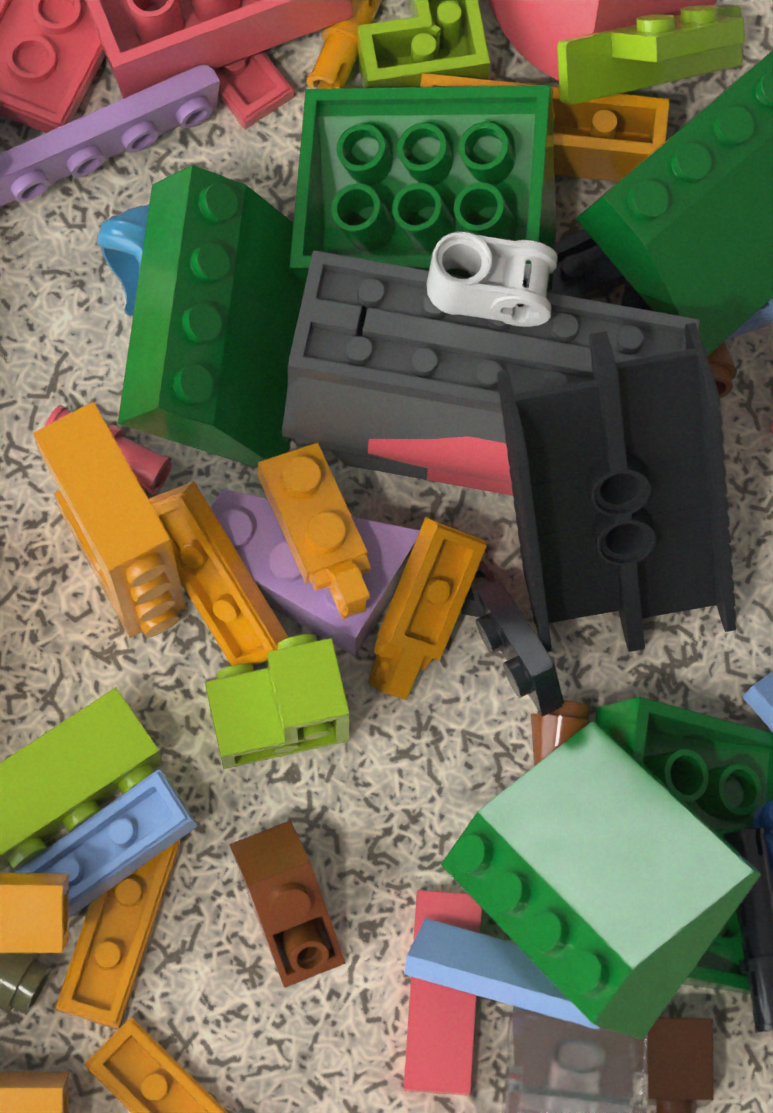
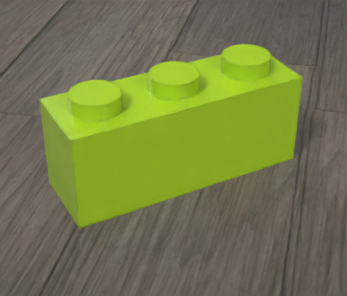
M116 687L0 763V871L10 864L14 870H18L47 849L44 843L46 840L65 828L70 833L101 811L99 805L120 791L122 794L126 793L154 773L155 768L163 764L159 749Z

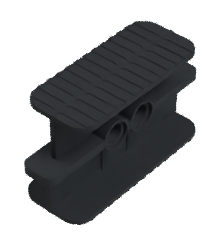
M696 323L685 324L686 350L622 362L615 361L607 331L589 334L594 379L592 381L514 394L508 370L499 371L497 373V380L501 399V411L504 419L503 426L506 435L505 441L508 451L507 456L510 466L509 471L523 573L532 607L534 624L537 628L539 640L546 651H552L549 623L619 611L628 652L645 649L642 618L716 605L725 632L735 631L737 628L735 622L737 620L734 609L732 550L729 544L731 543V535L728 528L730 527V520L727 513L729 506L726 497L728 492L725 481V451L722 445L724 443V435L721 429L723 421L719 408L721 403L708 361L707 350L703 346Z

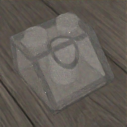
M513 1006L501 1113H647L648 1033L641 1040L602 1027L593 1029Z

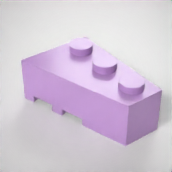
M222 489L211 506L213 513L269 606L324 639L332 638L334 645L355 657L394 595L420 530L352 516L368 551L367 557L371 569L369 573L363 574L362 577L370 594V599L366 602V612L342 620L328 587L315 591L311 582L305 584L268 498Z

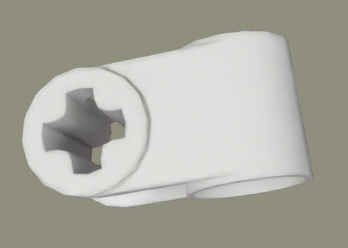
M454 232L444 236L436 244L426 284L427 295L434 306L440 311L451 315H466L499 320L506 324L521 327L539 326L546 323L551 317V303L546 299L549 274L553 273L557 267V253L551 247L535 241H511L474 235L468 232ZM530 260L532 264H525V262ZM459 268L467 271L472 277L458 279L452 277L446 270ZM523 280L526 281V288L523 287Z

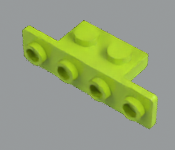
M715 5L687 6L681 8V15H644L636 18L637 24L561 40L557 45L560 101L565 104H577L740 66L743 61L742 43H745L744 18H741V8L738 5L719 7Z

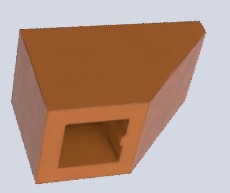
M291 820L229 844L284 988L346 964L311 862Z

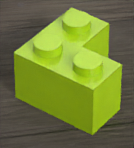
M408 0L411 18L358 25L357 58L363 88L420 87L422 73L489 80L490 60L478 0Z
M303 634L284 639L278 643L279 650L267 652L268 668L255 671L252 664L230 666L216 673V680L205 682L223 770L349 742V710L332 638L317 641L316 635Z

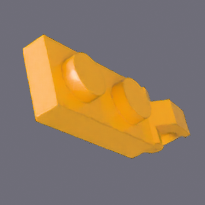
M317 442L258 462V478L305 584L311 582L315 591L328 587L342 620L366 612V602L370 599V594L362 575L369 573L371 569L367 557L368 551L319 443Z
M425 517L378 632V639H376L374 647L376 657L368 684L383 693L407 700L419 669L425 671L432 659L440 661L487 547V541Z

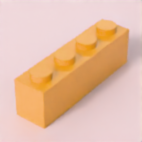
M422 73L420 87L525 86L532 84ZM551 87L553 90L555 175L618 182L666 141L669 99L616 94L577 104H565L560 101L559 87Z

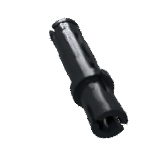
M753 828L723 834V839L761 873L758 880L736 909L744 959L738 960L740 974L746 973L753 1006L755 1033L773 1031V876L768 857L766 828Z

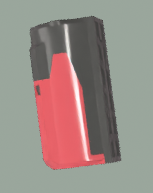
M313 250L288 362V388L282 437L292 438L296 445L308 446L318 442L321 449L331 451L347 466L513 496L507 456L508 451L505 441L506 435L503 426L504 419L501 411V399L497 380V373L499 371L508 370L514 394L592 381L594 379L589 334L607 331L615 361L622 362L686 350L685 324L696 323L699 329L700 320L548 292L546 299L551 303V317L546 323L539 326L521 327L506 324L499 320L466 315H451L440 311L429 299L426 285L429 271ZM451 275L452 277H455V278H458V279H468V278H465V277H459V276Z

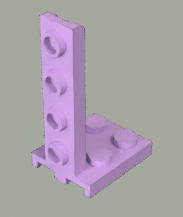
M198 65L0 153V207L14 200L18 202L30 201L44 193L50 184L70 175L73 177L88 175L98 169L105 159L125 150L129 153L141 151L153 144L159 135L179 126L191 128L199 125L212 114L217 106L220 80L215 71L210 66Z

